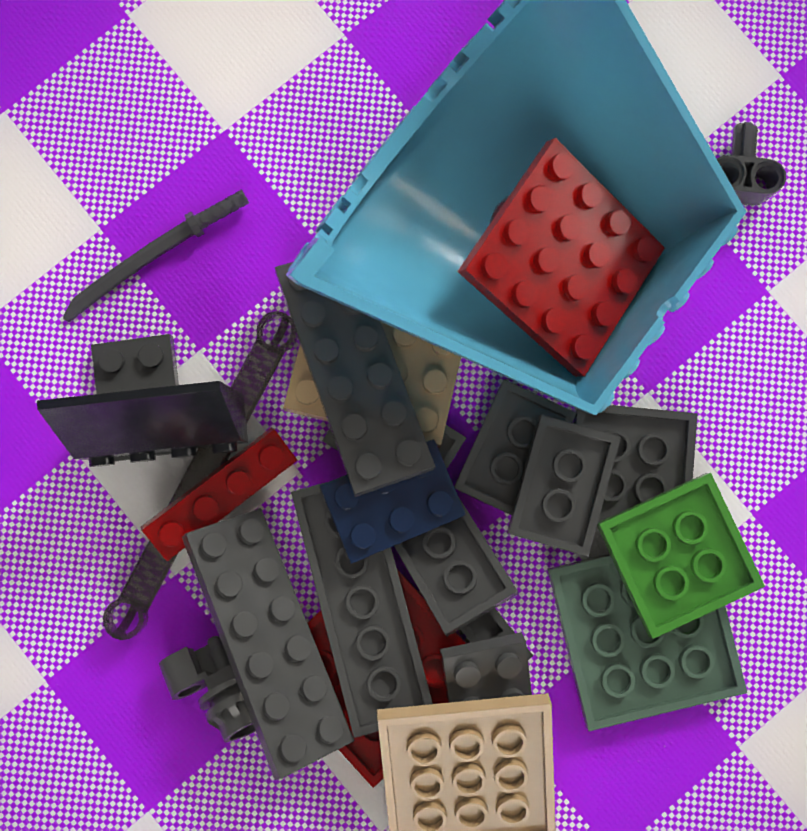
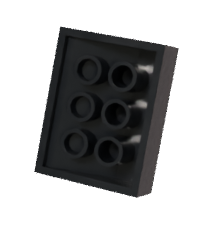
M221 381L37 401V410L73 459L89 460V467L115 465L116 457L130 456V463L155 461V453L170 451L171 458L197 456L196 449L212 447L213 454L237 452V444L248 443L244 395Z

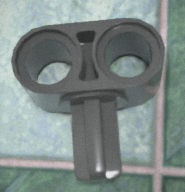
M752 122L739 123L734 126L731 155H723L717 158V161L741 203L754 206L766 202L781 190L786 182V171L775 160L756 157L758 128ZM755 176L764 180L767 189L761 188L757 184Z

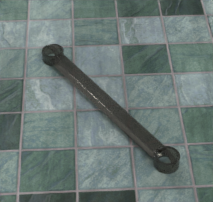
M279 311L269 312L260 319L256 329L257 338L231 385V388L244 395L246 423H248L284 353L292 349L297 342L298 336L292 319L286 313ZM274 319H281L274 338L267 344L263 336L265 326ZM290 323V338L286 343L278 346ZM212 447L198 448L196 451L197 456H194L168 505L228 461L232 452L213 454ZM150 540L148 541L117 600L110 603L104 611L103 626L111 637L126 640L143 631L149 619L148 610L178 554L169 561H166ZM120 603L131 604L127 615L117 628L113 622L114 609ZM138 612L139 621L136 628L126 633Z

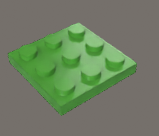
M711 473L702 474L597 524L648 637L652 639L765 587Z

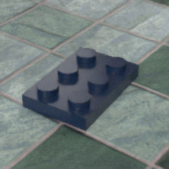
M434 439L426 442L435 464V468L432 471L357 497L353 494L347 474L319 486L350 564L466 515Z

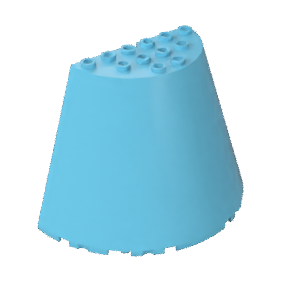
M504 0L487 19L494 28L492 29L485 23L437 77L417 105L413 106L352 181V185L346 193L338 199L315 230L317 232L310 243L307 242L302 247L289 267L286 276L297 285L581 411L597 415L612 403L615 397L613 392L621 381L629 377L640 364L638 358L646 347L658 340L665 330V322L663 321L665 313L668 310L674 312L686 303L690 295L689 289L697 279L704 276L714 264L712 258L721 246L727 244L738 232L736 226L747 211L626 0ZM555 137L665 247L588 372L582 377L572 375L457 272L489 226L495 207L511 194L546 141Z

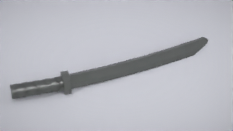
M243 190L237 191L235 194L225 198V200L219 201L196 215L192 212L185 214L186 220L147 244L71 300L63 319L71 322L105 294L161 255L193 235L197 237L204 235V228L249 204Z

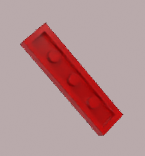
M271 427L140 527L141 531L164 559L169 561L185 548L182 537L186 533L218 523L298 460L277 431Z

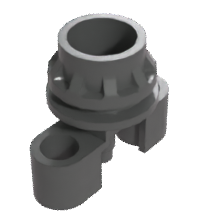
M219 636L209 638L208 645L197 651L186 646L164 658L159 663V667L172 700L182 699L205 687L208 688V692L198 700V703L202 710L209 709L205 714L207 722L220 730L224 742H232L256 732Z

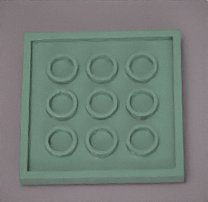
M610 554L547 569L585 726L588 731L748 693L725 606L652 639L648 637Z

